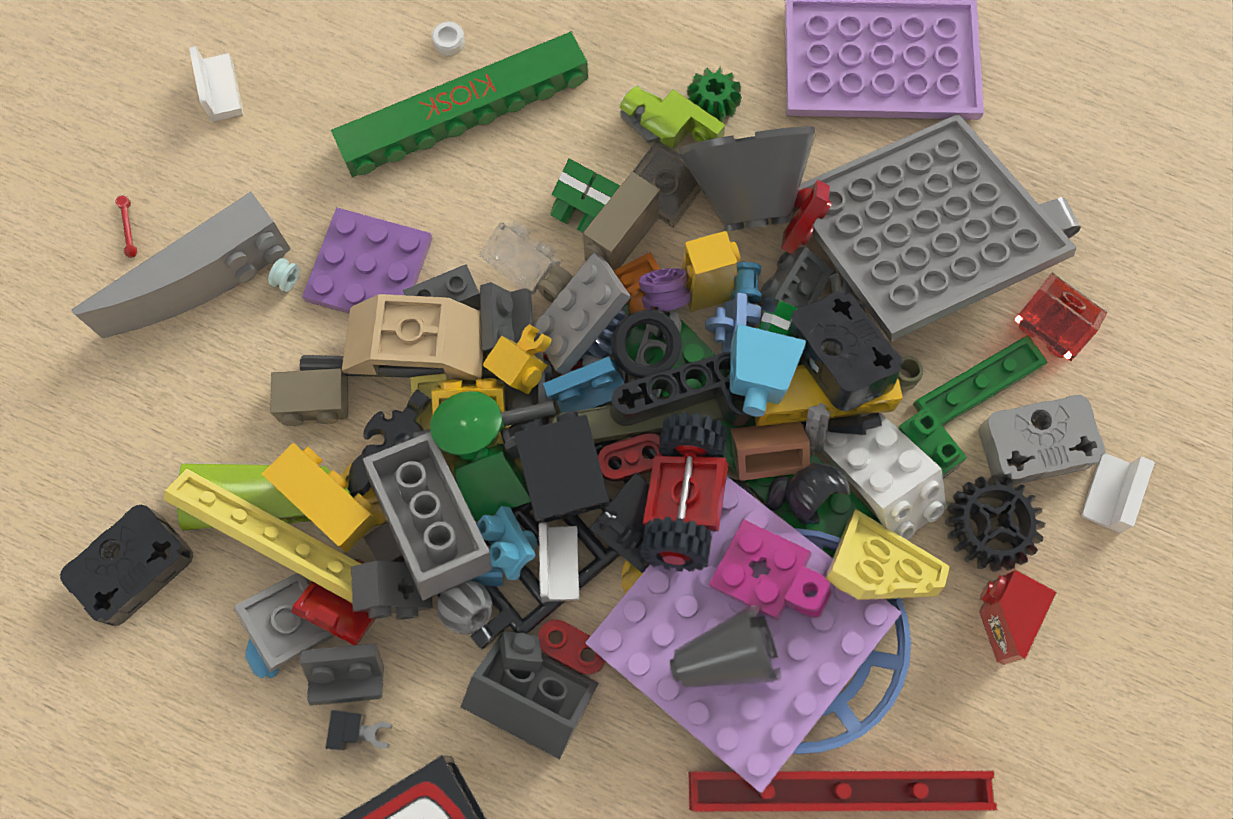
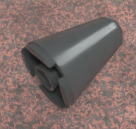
M758 605L747 607L675 649L674 658L669 661L674 680L676 682L681 681L685 687L773 683L774 681L781 680V669H773L771 659L778 657L769 626L764 616L756 617L760 607Z

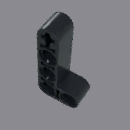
M731 352L721 353L622 384L613 392L610 406V415L613 420L624 426L643 422L715 398L722 416L729 424L743 426L753 417L734 407L732 401L740 400L745 402L746 396L732 393L730 391V378L724 377L719 371L725 368L730 370ZM696 379L702 384V388H691L686 383V380ZM662 389L668 393L669 398L658 399L653 395L652 391ZM621 401H626L628 405H633V408L628 409L626 404L621 405Z

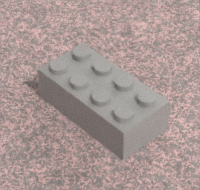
M431 432L363 458L368 480L422 600L492 571L490 552L440 448L431 436Z

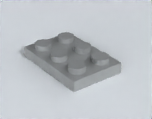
M595 252L580 267L576 275L534 325V327L539 329L536 335L537 339L542 333L552 339L545 353L555 370L564 375L571 370L631 298L605 258Z

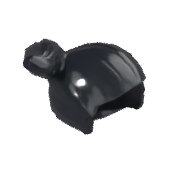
M811 463L799 470L793 478L780 476L774 479L769 487L768 499L763 505L774 511L779 509L787 499L790 510L799 522L819 524L820 518L817 510L833 493L849 495L850 484L844 474L837 468L827 464Z

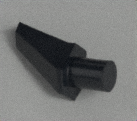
M878 412L862 417L860 414L829 420L827 431L866 435V430L882 426V421Z

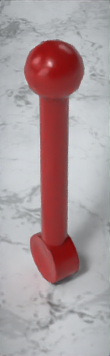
M120 195L116 198L115 203L121 209L126 241L124 254L129 258H133L137 255L138 250L133 246L128 208L131 202L127 196Z

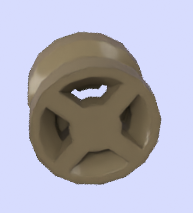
M554 265L549 270L550 275L546 279H541L536 285L539 292L551 303L555 301L559 293L573 278L567 270L559 265Z

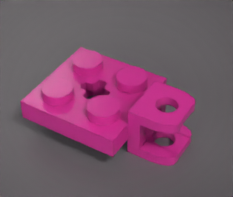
M744 519L709 583L712 589L748 607L758 605L760 613L776 621L779 620L786 605L805 616L818 618L822 615L832 595L828 580L821 574L806 567L812 555L810 550ZM761 560L766 561V567L770 570V573L768 575L761 574L759 578H754V571L751 568L753 563H759ZM808 592H817L814 597H806Z

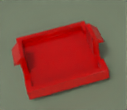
M355 559L357 562L361 564L366 563L360 559ZM313 581L292 606L293 614L352 645H358L376 620V618H369V612H353V603Z

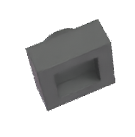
M503 631L499 641L502 668L539 672L542 656L538 635Z

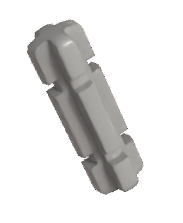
M819 403L818 407L810 406L808 410L805 432L810 441V455H813L814 452L821 453L824 448L830 412L825 410L826 405Z

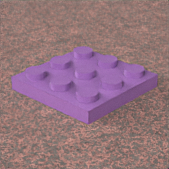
M336 207L302 297L305 302L350 314V307L378 294L404 295L403 290L416 285L433 239L432 235L429 232Z

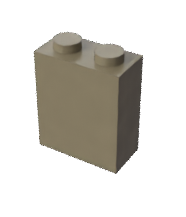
M631 172L583 232L585 261L595 252L605 258L612 270L621 267L657 221L660 189L634 172Z

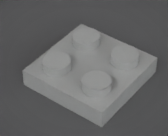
M298 573L234 605V612L269 672L300 656L301 650H311L335 636L292 613V606L309 586L305 577Z

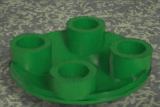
M468 391L455 394L438 406L431 419L430 432L436 445L443 451L460 455L463 459H472L479 454L480 450L493 442L499 431L502 430L504 421L498 404L490 396L480 392Z

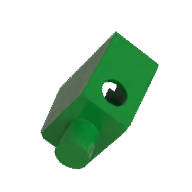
M504 444L486 447L480 450L475 458H459L456 460L454 472L457 486L474 521L480 520L483 515H495L501 506L510 507L511 509L531 502L526 479L515 461L511 459Z

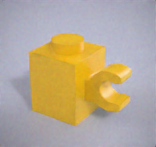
M529 324L523 330L518 343L501 335L482 365L509 386L529 394L532 388L540 382L542 373L548 366L534 356V354L545 351L550 346L552 339L542 333L538 340L534 342L539 329Z

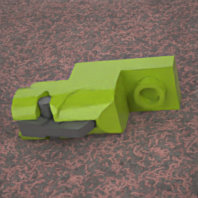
M635 86L625 95L620 103L619 108L621 112L619 114L621 118L647 143L659 141L665 146L674 149L689 132L697 142L724 136L725 125L674 89L662 101L660 97Z

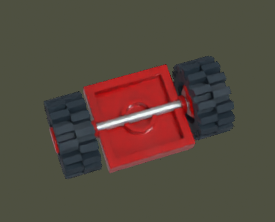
M681 412V417L675 413L671 415V418L666 417L665 421H663L659 452L662 453V456L654 457L643 520L645 531L641 548V556L645 557V561L653 562L652 565L657 567L663 565V569L670 570V568H676V571L683 572V569H686L688 572H693L695 569L703 570L704 567L708 566L712 541L711 533L719 532L728 463L726 458H724L728 431L725 425L721 426L722 422L719 420L712 421V417L708 415L702 418L700 413H694L693 416H689L688 412Z

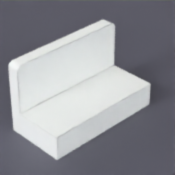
M196 46L189 47L199 101L210 120L215 122L244 115L233 60L230 54L227 53L203 59Z
M1105 453L1100 456L1101 461L1097 464L1080 515L1082 518L1121 533L1134 527L1155 462L1141 456L1129 463Z
M539 522L540 596L542 601H579L577 526L548 527L547 522Z

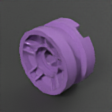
M665 268L651 271L641 276L639 285L641 291L644 292L642 297L644 308L646 310H653L654 306L658 307L659 312L678 309L688 304L691 300L690 290L686 287L688 283L687 272L680 268Z

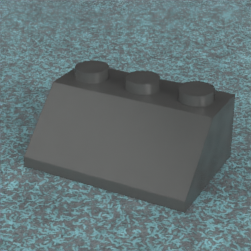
M500 635L472 675L461 708L560 759L599 683L542 653V664L539 672L502 668L499 644Z

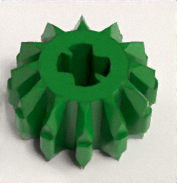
M720 66L716 73H712L706 67L703 75L695 73L692 83L687 88L688 100L723 123L725 116L733 118L736 113V107H739L741 104L740 82L734 81L733 72L723 75Z

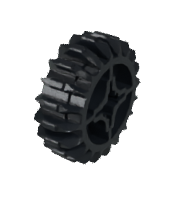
M992 475L988 482L984 477H978L975 480V485L971 482L962 486L963 492L957 491L953 495L956 503H951L947 506V511L954 516L948 517L945 520V524L955 527V530L947 534V538H958L960 543L954 547V551L960 552L965 549L968 553L965 555L964 561L969 563L977 558L978 569L986 568L989 563L992 572L1000 571L1002 566L1007 571L1015 568L1016 563L1019 565L1027 563V555L1033 556L1038 551L1034 544L1043 541L1044 537L1036 531L1044 528L1046 524L1041 520H1036V516L1042 513L1043 508H1033L1030 503L1034 502L1036 495L1025 497L1022 494L1025 491V485L1021 484L1013 489V482L1010 478H1006L1000 483L998 475ZM990 497L999 499L1003 503L996 508L986 503L982 505L976 499ZM1013 511L1018 518L1020 528L1013 522ZM1001 513V515L997 519V521L999 522L997 526L999 528L993 530L988 534V532L992 528L990 523L993 521L990 519L996 517ZM969 514H971L970 519L976 523L978 528L976 537L970 527ZM993 539H997L1002 543L1008 542L1013 548L1010 550H995L987 547L986 544Z

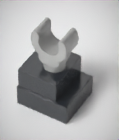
M331 710L325 749L345 751L346 742L361 743V741H369L377 748H388L390 744L379 742L376 734L379 729H391L393 725L387 722H378L373 726H365V715Z

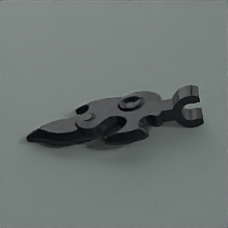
M416 390L403 412L393 410L392 418L387 420L384 412L379 411L369 420L364 429V439L369 440L372 436L380 434L384 437V443L381 445H367L363 449L362 454L353 461L349 471V485L347 488L353 498L358 493L361 496L365 495L372 487L367 477L363 458L414 438L413 433L424 431V428L416 420L425 411L432 399Z

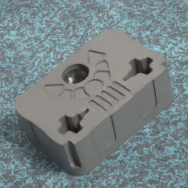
M1081 395L992 413L979 427V436L991 476L998 475L1000 483L1006 478H1010L1013 485L1083 471L1101 461L1100 456L1105 454V446L1099 434L1091 404L1087 398ZM1031 420H1033L1035 423H1038L1040 425V429H1038L1037 426H1033ZM1007 461H1009L1010 464L1023 465H1021L1019 468H1016L1015 466H1009Z

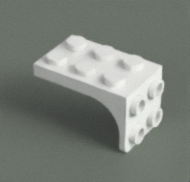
M879 413L882 426L866 430V435L827 431L821 454L835 468L842 472L846 479L863 495L874 510L881 525L887 530L890 529L904 539L909 540L918 529L928 522L936 521L942 516L946 509L942 469L882 413Z

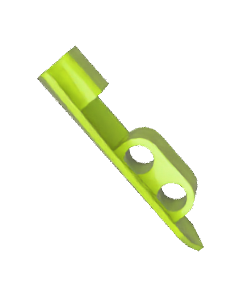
M184 463L180 466L179 476L188 469L288 524L311 521L262 475L270 465ZM319 466L327 474L331 472L326 466ZM347 488L344 489L346 492L351 494ZM177 508L178 522L183 531L213 528Z

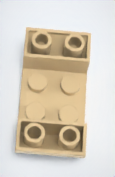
M378 294L350 307L342 373L378 375L379 365L443 368L447 379H482L484 351H482L481 311L451 298Z

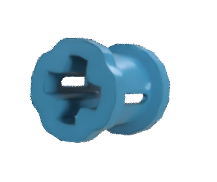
M754 262L737 263V276L734 279V291L731 293V300L735 299L736 293L747 294V302L755 304L761 301V292L758 291V276L761 273V265Z

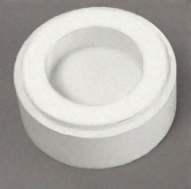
M443 22L433 30V44L440 54L451 56L463 49L465 38L463 30L458 24Z

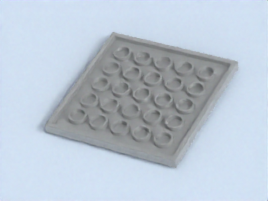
M959 114L800 184L799 190L812 188L817 180L830 186L829 200L831 201V206L826 216L822 220L817 218L813 224L812 235L891 342L1073 257L1077 248Z

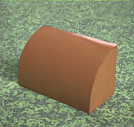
M801 422L765 426L755 425L730 429L733 457L739 481L796 474L799 470L810 465V441Z

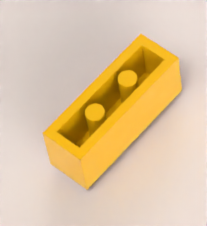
M726 231L685 242L682 269L687 272L688 276L686 287L690 290L691 300L688 303L690 312L729 301L731 289L734 288V276H737V263L741 261L736 242H730Z
M293 442L262 475L336 545L348 553L377 522L370 514L374 507L359 493L353 498L344 489L349 484L337 472L332 470L327 474L319 467L323 460L311 448L307 446L302 451Z

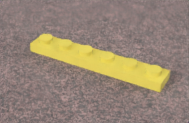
M188 469L165 490L164 501L353 603L351 567L361 563Z

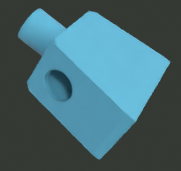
M738 324L731 341L730 391L734 394L746 396L743 411L746 414L757 417L765 415L767 402L779 404L782 401L805 347L806 340Z

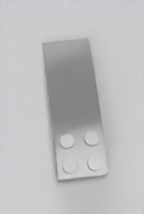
M249 192L71 310L75 316L102 338L141 329L205 304L238 284L250 281L259 270L268 264H274L291 249L274 221L253 193Z

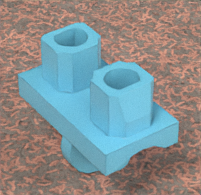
M501 506L494 516L483 515L476 525L483 539L487 540L491 546L489 552L492 567L502 568L508 580H517L522 567L536 556L533 550L537 545V539L533 532L521 529L510 507Z

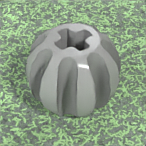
M469 580L445 590L437 601L438 617L445 627L454 633L466 635L474 633L485 625L492 613V598L486 588L477 581Z

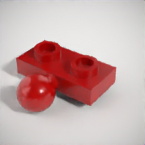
M817 180L812 188H803L798 191L794 204L797 212L793 216L792 222H789L783 231L782 250L793 255L800 244L804 246L809 241L814 229L812 227L817 218L822 220L831 206L829 185Z

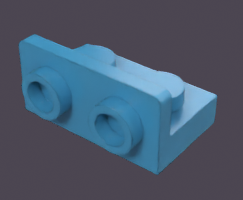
M606 357L545 382L543 386L547 397L557 400L561 413L597 408L610 403L615 389L625 384V381L615 360Z

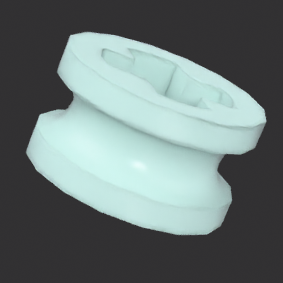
M280 258L271 268L268 283L273 287L279 286L283 292H288L297 282L300 267L295 263L289 264L287 259Z

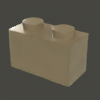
M341 368L271 372L270 413L286 426H299L303 424V421L317 420L321 424L337 423L338 419L348 418V378L345 373H342Z

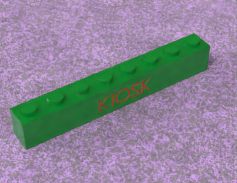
M572 31L341 125L332 129L331 132L351 176L366 175L374 171L376 167L388 162H398L406 155L417 150L429 149L436 142L448 137H458L472 127L489 124L496 117L508 112H518L525 105L532 102L549 99L556 92L566 88L578 87L585 80H588V62Z

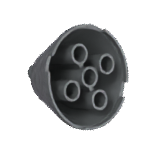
M812 126L772 129L755 132V136L735 139L732 135L682 146L679 150L681 158L723 223L724 231L744 229V222H746L747 228L769 225V218H771L772 225L792 222L791 213L816 134L815 128Z

